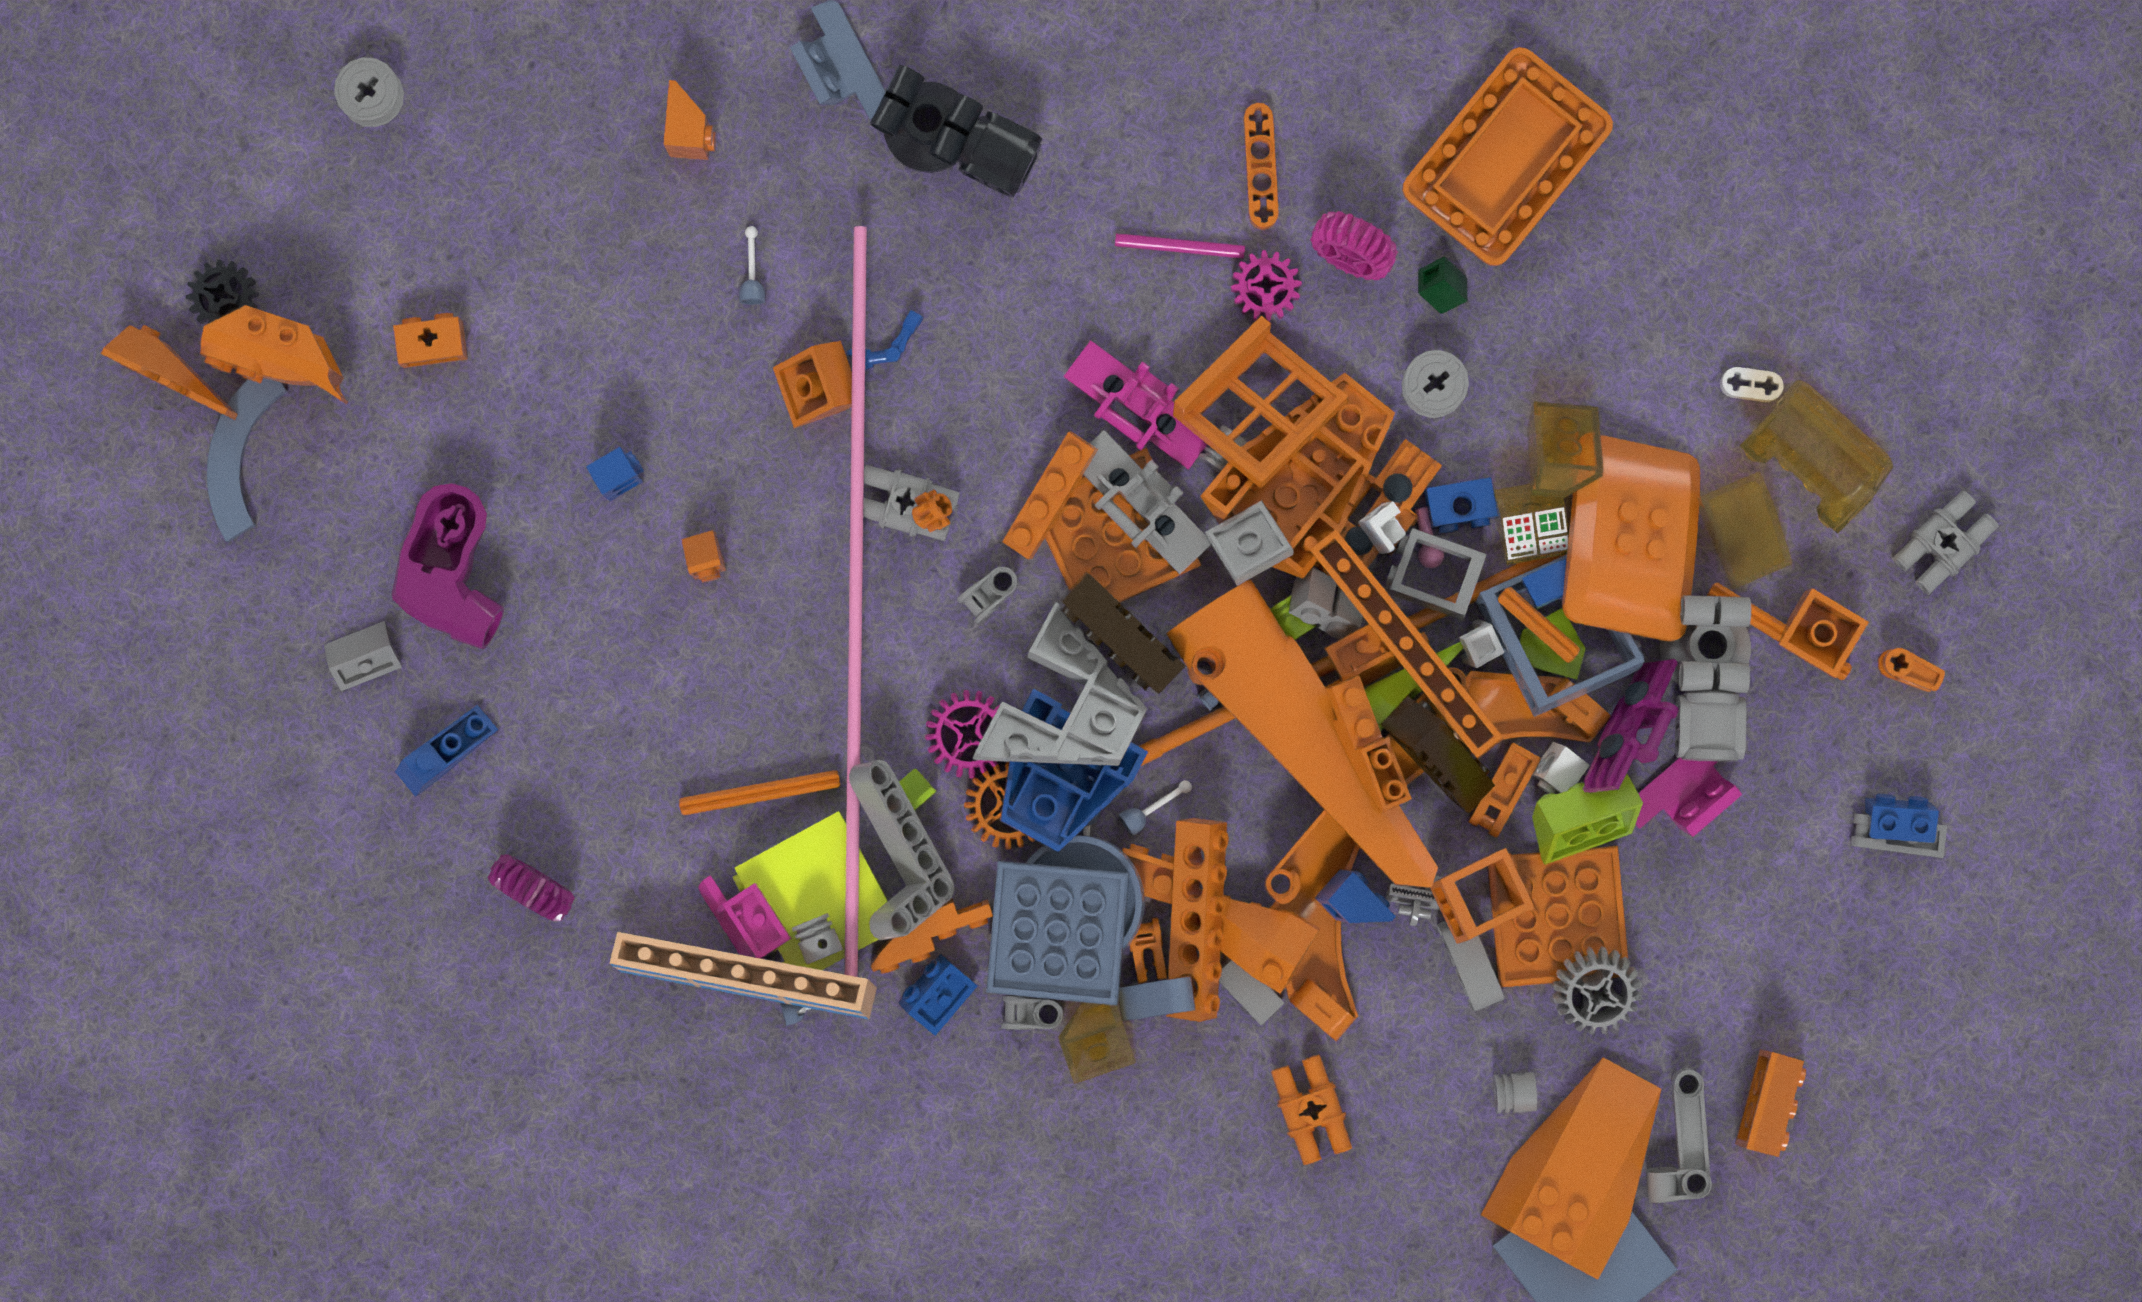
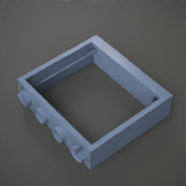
M1567 555L1480 592L1476 600V604L1485 622L1492 624L1504 651L1502 655L1534 717L1637 672L1645 662L1643 659L1645 657L1640 650L1642 645L1638 640L1634 641L1629 633L1607 629L1624 663L1547 697L1506 614L1498 602V597L1507 587H1512L1518 594L1527 591L1522 582L1523 577L1566 559Z

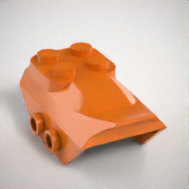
M245 305L203 327L200 354L205 357L204 363L212 365L213 368L226 373H231L232 368L236 369L235 373L242 375L243 378L260 384L264 378L292 385L318 386L347 405L348 401L340 387L344 377L324 337L313 334L309 326Z

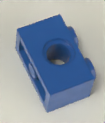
M1491 477L1430 487L1424 490L1431 529L1438 528L1439 534L1458 531V525L1471 523V528L1491 525L1490 519H1495L1498 516ZM1458 498L1466 500L1469 504L1468 514H1457L1453 509V501Z

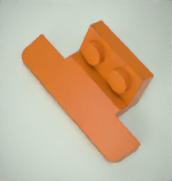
M1367 624L1324 648L1339 674V679L1325 688L1354 676H1360L1364 687L1402 665L1371 626ZM1422 632V637L1429 644L1428 637L1426 636L1425 632Z

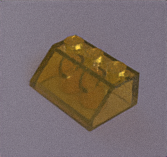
M1533 401L1527 428L1531 495L1565 498L1603 477L1604 469L1598 407Z

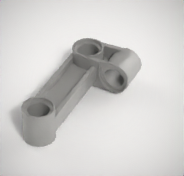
M1689 1068L1679 1069L1671 1079L1678 1168L1660 1167L1659 1171L1658 1167L1646 1169L1649 1203H1667L1704 1198L1709 1194L1712 1187L1704 1081L1698 1072ZM1689 1074L1695 1078L1696 1084L1691 1092L1685 1093L1681 1091L1679 1081L1684 1075ZM1693 1174H1700L1703 1178V1185L1698 1191H1690L1687 1187V1180Z

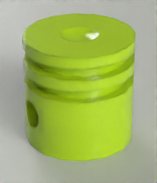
M1291 595L1270 608L1286 636H1291L1296 640L1317 625L1307 624L1289 613Z

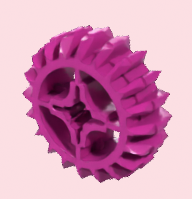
M1341 211L1323 214L1321 219L1317 221L1310 239L1313 249L1318 251L1317 254L1325 258L1327 263H1331L1336 269L1345 271L1346 274H1352L1356 278L1363 277L1365 280L1385 278L1387 273L1391 271L1398 253L1396 244L1391 241L1389 235L1383 233L1382 229H1378L1372 223L1364 221L1362 217L1359 219L1352 214L1346 215Z
M964 690L963 701H959L956 693H952L951 699L954 704L948 706L947 702L942 699L939 703L945 709L944 712L941 714L935 709L931 711V714L939 719L937 723L932 721L926 722L927 727L935 729V734H926L925 739L936 741V745L930 746L928 752L940 751L941 754L935 758L934 762L939 764L946 759L948 763L944 768L945 772L949 773L953 765L958 767L956 771L957 777L961 778L963 769L966 768L969 769V778L973 779L975 777L974 768L980 767L981 773H984V771H987L984 765L990 762L991 766L994 767L998 763L985 760L971 762L959 760L969 747L978 746L980 742L976 740L972 743L970 740V743H965L959 749L963 743L964 736L954 725H958L961 728L967 726L968 728L969 725L974 726L975 722L979 720L975 726V734L978 736V739L982 740L983 736L980 728L987 715L993 719L1000 705L993 710L990 706L994 702V697H988L984 704L981 702V691H977L975 700H970L969 691ZM973 707L979 709L976 715L966 723L959 722L950 717L953 712L962 708ZM944 725L951 728L958 736L957 744L951 755L945 749L942 741Z

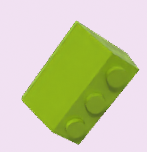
M1626 774L1619 790L1585 793L1582 790L1585 783H1577L1565 792L1556 795L1555 793H1549L1537 801L1532 819L1544 865L1633 833L1643 801L1628 774Z

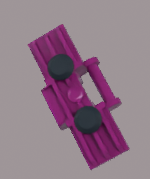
M1675 659L1643 663L1640 670L1635 672L1624 697L1619 699L1597 744L1599 750L1584 779L1585 785L1582 790L1585 793L1619 790L1633 759H1638L1641 763L1652 762L1657 759L1659 755L1658 747L1671 719L1676 718L1679 712L1678 707L1674 704L1661 702L1678 664ZM1653 728L1646 744H1641L1636 739L1638 729Z

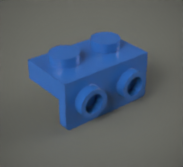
M1876 794V798L1865 799V812L1870 816L1869 836L1875 839L1934 843L1936 840L1939 811L1932 803L1928 802L1929 799L1918 796H1910L1908 801L1896 800L1895 796L1889 794Z

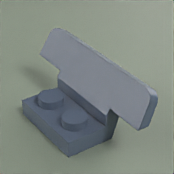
M833 0L811 7L825 35L814 42L799 41L791 46L790 49L819 104L833 106L856 94L867 116L872 120L885 94V90L839 3Z

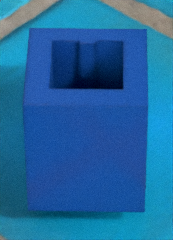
M1340 869L1315 897L1335 920L1341 922H1390L1396 917L1388 909L1390 903L1379 893L1376 892L1374 894L1367 887L1369 881L1356 870L1352 872Z

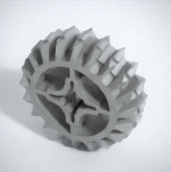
M1602 946L1598 954H1595L1593 949L1588 947L1586 951L1587 956L1582 957L1580 952L1575 951L1576 961L1574 963L1565 959L1564 965L1567 971L1557 970L1556 974L1560 980L1553 982L1552 986L1557 992L1552 997L1554 1002L1559 1004L1556 1007L1559 1015H1565L1564 1020L1568 1025L1575 1022L1574 1026L1579 1032L1587 1026V1031L1591 1035L1599 1027L1602 1034L1606 1035L1608 1031L1607 1026L1612 1025L1615 1030H1619L1620 1025L1618 1021L1622 1019L1625 1022H1630L1627 1012H1637L1638 1007L1633 1001L1641 1000L1642 995L1637 989L1642 986L1640 979L1635 978L1638 972L1635 967H1629L1630 961L1627 957L1620 959V954L1616 950H1613L1608 955L1606 948ZM1597 970L1594 974L1590 976H1584V974H1586L1587 972ZM1613 973H1616L1622 979L1620 995L1616 994L1614 989L1611 988ZM1574 987H1577L1580 993L1584 994L1581 1009L1572 1003ZM1603 1006H1610L1603 1011L1597 1012Z

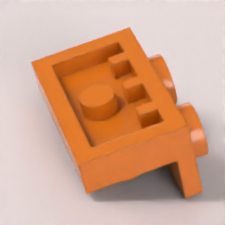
M1132 843L1129 849L1122 848V852L1132 861L1140 875L1145 896L1172 904L1174 857L1162 853L1161 858L1158 859L1148 855L1150 849Z

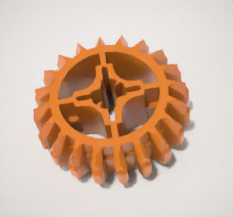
M1006 761V771L1000 772L998 764L993 767L995 774L990 776L988 771H984L982 775L986 780L983 783L974 777L972 782L979 788L977 792L967 789L966 794L975 797L974 802L964 803L965 808H974L975 813L967 815L966 820L972 821L977 818L979 822L971 830L976 833L983 828L986 831L981 836V841L983 842L987 841L990 835L994 836L992 846L995 848L998 847L1000 839H1005L1006 850L1011 849L1012 839H1017L1019 848L1024 847L1021 837L1025 836L1020 831L1003 833L989 826L1001 817V812L994 816L1003 805L998 791L1003 796L1005 793L997 780L1007 778L1010 761ZM990 787L997 798V804L989 814L983 817L981 800L985 790ZM1027 836L1031 842L1035 841L1033 838Z

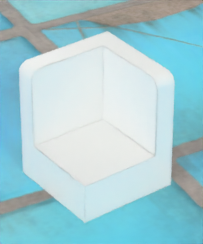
M1393 501L1382 503L1358 522L1380 554L1392 552L1395 549L1394 544L1406 535V532L1395 518L1401 511Z
M1480 619L1472 622L1474 630L1459 637L1466 652L1460 656L1463 663L1475 668L1504 653L1492 624Z

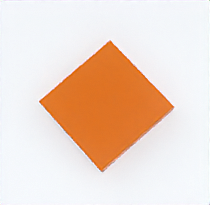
M1147 447L1129 455L1141 469L1152 460ZM1085 476L1081 477L1045 537L1068 589L1088 572L1119 603L1201 566L1197 558L1179 575L1147 540H1144L1135 548L1131 544L1133 540L1103 509L1098 510L1095 507V504L1103 495ZM1120 494L1112 500L1141 531L1149 526L1146 520Z
M1618 846L1590 848L1544 865L1541 859L1540 852L1512 855L1517 862V872L1522 882L1529 887L1532 893V903L1535 908L1493 928L1497 979L1500 987L1548 984L1559 981L1560 979L1556 972L1557 970L1567 971L1564 965L1565 959L1574 963L1576 961L1575 951L1580 952L1582 957L1587 956L1586 951L1588 947H1591L1595 954H1598L1602 946L1606 948L1608 955L1613 950H1616L1620 954V959L1623 957L1628 958ZM1494 863L1487 866L1492 918L1515 907ZM1597 970L1587 972L1586 974H1584V976H1590L1594 974ZM1613 973L1611 978H1618L1620 976Z

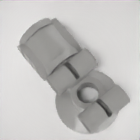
M1683 595L1680 619L1682 625H1687L1685 634L1675 641L1659 640L1660 660L1675 659L1678 662L1671 679L1679 685L1681 691H1686L1683 695H1678L1676 700V706L1679 709L1675 718L1676 757L1690 761L1728 762L1738 761V759L1743 760L1746 750L1745 697H1739L1737 693H1747L1750 685V667L1748 663L1751 655V641L1746 627H1749L1751 621V600L1749 597ZM1707 631L1717 633L1723 640V654L1718 659H1707L1699 651V638Z

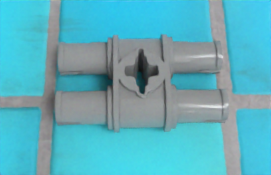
M866 464L864 468V484L886 490L890 497L885 503L864 498V518L879 522L878 525L883 529L888 527L909 533L910 537L920 534L946 541L950 524L930 533L928 528L923 529L915 523L912 509L917 504L914 498L934 489L937 494L941 493L948 497L952 504V510L955 511L960 492L934 485L933 481L928 477L922 479L902 473L901 469L891 472ZM910 491V499L914 506H908L902 515L901 505L897 501L898 499L904 500Z
M1964 490L1960 491L1943 509H1935L1932 512L1933 515L1918 530L1914 529L1912 531L1911 540L1892 558L1893 562L1906 572L1925 553H1930L1934 557V563L1915 581L1916 585L1927 595L1931 594L1948 576H1956L1959 573L1958 570L1973 555L1977 556L1979 554L1980 545L1999 527L1998 523L1987 513L1966 532L1961 531L1957 527V522L1976 504L1975 500ZM1949 536L1951 538L1949 542L1950 547L1943 549L1940 546L1943 541L1942 538Z

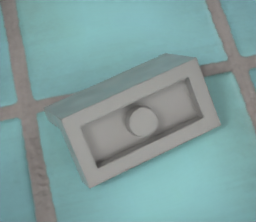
M385 621L324 644L328 669L341 691L402 668L401 660L390 641Z

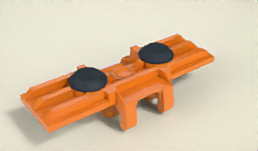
M1404 439L1377 478L1368 473L1348 519L1371 487L1380 492V495L1366 515L1382 503L1393 501L1401 511L1395 518L1406 532L1418 520V516L1411 508L1442 465L1407 439ZM1347 520L1340 535L1368 568L1379 552L1359 524L1355 526ZM1398 542L1394 544L1395 549H1394L1392 552L1387 553V554H1389L1390 556L1393 555V553H1394V552L1396 551V549L1398 548V547H1397ZM1317 561L1314 566L1326 575L1330 576L1322 567V565Z

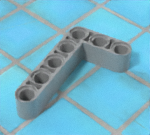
M874 760L855 765L850 771L849 781L906 884L905 888L875 911L870 918L871 933L879 940L903 937L911 933L952 898L955 889L948 870L890 765L884 760Z

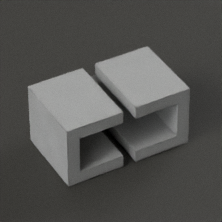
M1312 568L1303 579L1297 578L1294 580L1289 613L1300 618L1303 622L1311 625L1318 623L1319 629L1327 632L1334 638L1341 639L1361 628L1363 617L1339 586L1337 597H1334L1336 583L1323 572Z

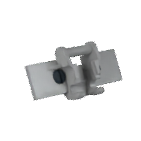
M1105 430L1102 431L1090 443L1098 451L1083 474L1103 495L1095 504V507L1098 510L1103 509L1133 540L1131 544L1135 548L1144 540H1147L1180 575L1211 545L1206 535L1175 504L1184 492L1178 486L1173 488L1157 472L1159 466L1153 460L1149 461L1141 469ZM1120 494L1146 520L1149 526L1141 531L1112 500Z

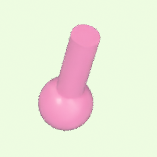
M1428 507L1415 509V513L1418 516L1419 531L1433 535ZM1422 544L1418 558L1424 567L1436 568L1443 562L1444 552Z

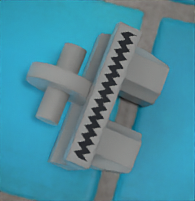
M1435 876L1434 881H1436V880H1438V879H1440V878H1442V877ZM1392 882L1387 890L1386 900L1401 903L1399 904L1398 914L1409 916L1410 926L1417 925L1418 917L1431 919L1432 910L1429 909L1440 910L1430 888L1425 887L1424 890L1412 888L1413 886L1395 885Z

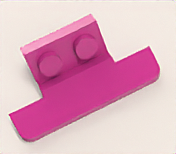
M1679 758L1638 793L1643 801V805L1635 826L1639 829L1642 828L1661 810H1664L1679 829L1694 837L1735 802L1742 793L1734 784L1724 779L1714 768L1718 761H1690Z
M711 875L699 884L700 894L739 955L764 959L763 957L792 939L757 883L749 886L728 901Z

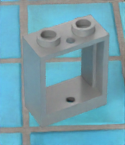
M1412 528L1410 536H1404L1399 544L1397 554L1402 555L1399 566L1392 565L1386 581V584L1391 585L1389 594L1463 620L1487 554ZM1416 542L1470 561L1456 603L1401 584Z

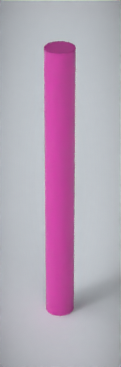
M1116 233L1115 246L1242 259H1244L1245 246L1118 233Z

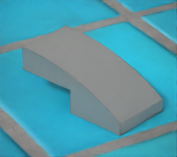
M1230 958L1221 966L1222 973L1219 982L1260 1025L1264 1024L1284 1004L1270 987L1253 978Z

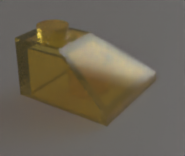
M1082 1003L1058 1036L1074 1084L1136 1063L1116 1005Z

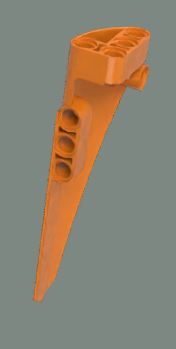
M1251 579L1220 596L1166 633L1187 666V673L1192 682L1203 685L1299 782L1395 885L1432 888L1438 866L1401 807L1398 805L1385 812H1381L1366 791L1341 744L1332 722L1337 717L1325 686L1297 642L1291 636H1286ZM1197 662H1208L1212 673L1209 675L1202 674L1197 668Z

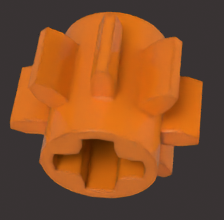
M933 489L914 498L917 506L912 509V516L919 527L923 529L928 528V531L931 533L950 524L947 517L953 512L952 504L947 496L941 493L937 494L936 490Z

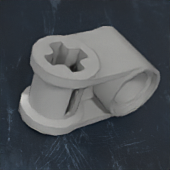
M997 567L957 598V601L966 605L976 617L974 621L978 625L1015 593L1019 585L1018 577L1010 568ZM1001 573H1007L1012 577V585L1006 591L997 590L995 587V578ZM974 597L981 603L983 609L974 601Z
M1002 995V1001L1005 1002L1004 1022L1001 1023V1029H1053L1063 1021L1064 1008L1056 1000ZM1016 1005H1017V1020H1015V1006H1016ZM1044 1005H1053L1057 1009L1058 1017L1054 1023H1046L1041 1019L1040 1011Z

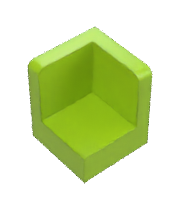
M913 769L899 781L915 811L937 792L917 769Z

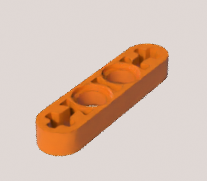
M1254 103L1246 109L1243 120L1248 212L1251 224L1257 229L1266 230L1275 225L1279 213L1274 122L1272 110L1264 103ZM1259 110L1262 116H1267L1268 120H1264L1261 127L1262 133L1268 131L1269 136H1249V132L1256 133L1255 121L1249 120V117L1254 116L1255 111ZM1257 142L1265 143L1269 148L1268 156L1264 159L1255 158L1251 154L1253 144ZM1258 174L1267 175L1271 180L1270 188L1265 191L1255 189L1252 183L1253 178ZM1272 195L1273 201L1266 199L1267 212H1272L1273 216H1269L1267 222L1263 223L1260 217H1255L1254 213L1260 210V200L1253 201V196L1264 198Z

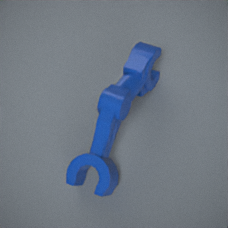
M910 310L902 325L901 332L891 343V348L874 352L870 349H865V371L873 368L875 364L898 362L906 349L909 338L921 324L923 316ZM852 349L847 351V356H852Z

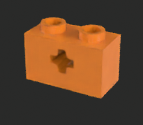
M453 313L434 315V320L421 321L420 317L406 318L401 320L402 324L393 325L398 364L403 368L468 359L463 321L459 317H454ZM430 332L438 337V339L432 340V346L427 345L423 341V339L428 338V333Z

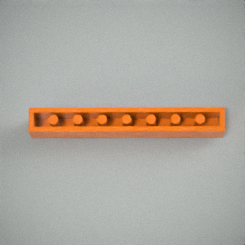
M1336 529L1310 549L1314 557L1477 760L1504 739Z

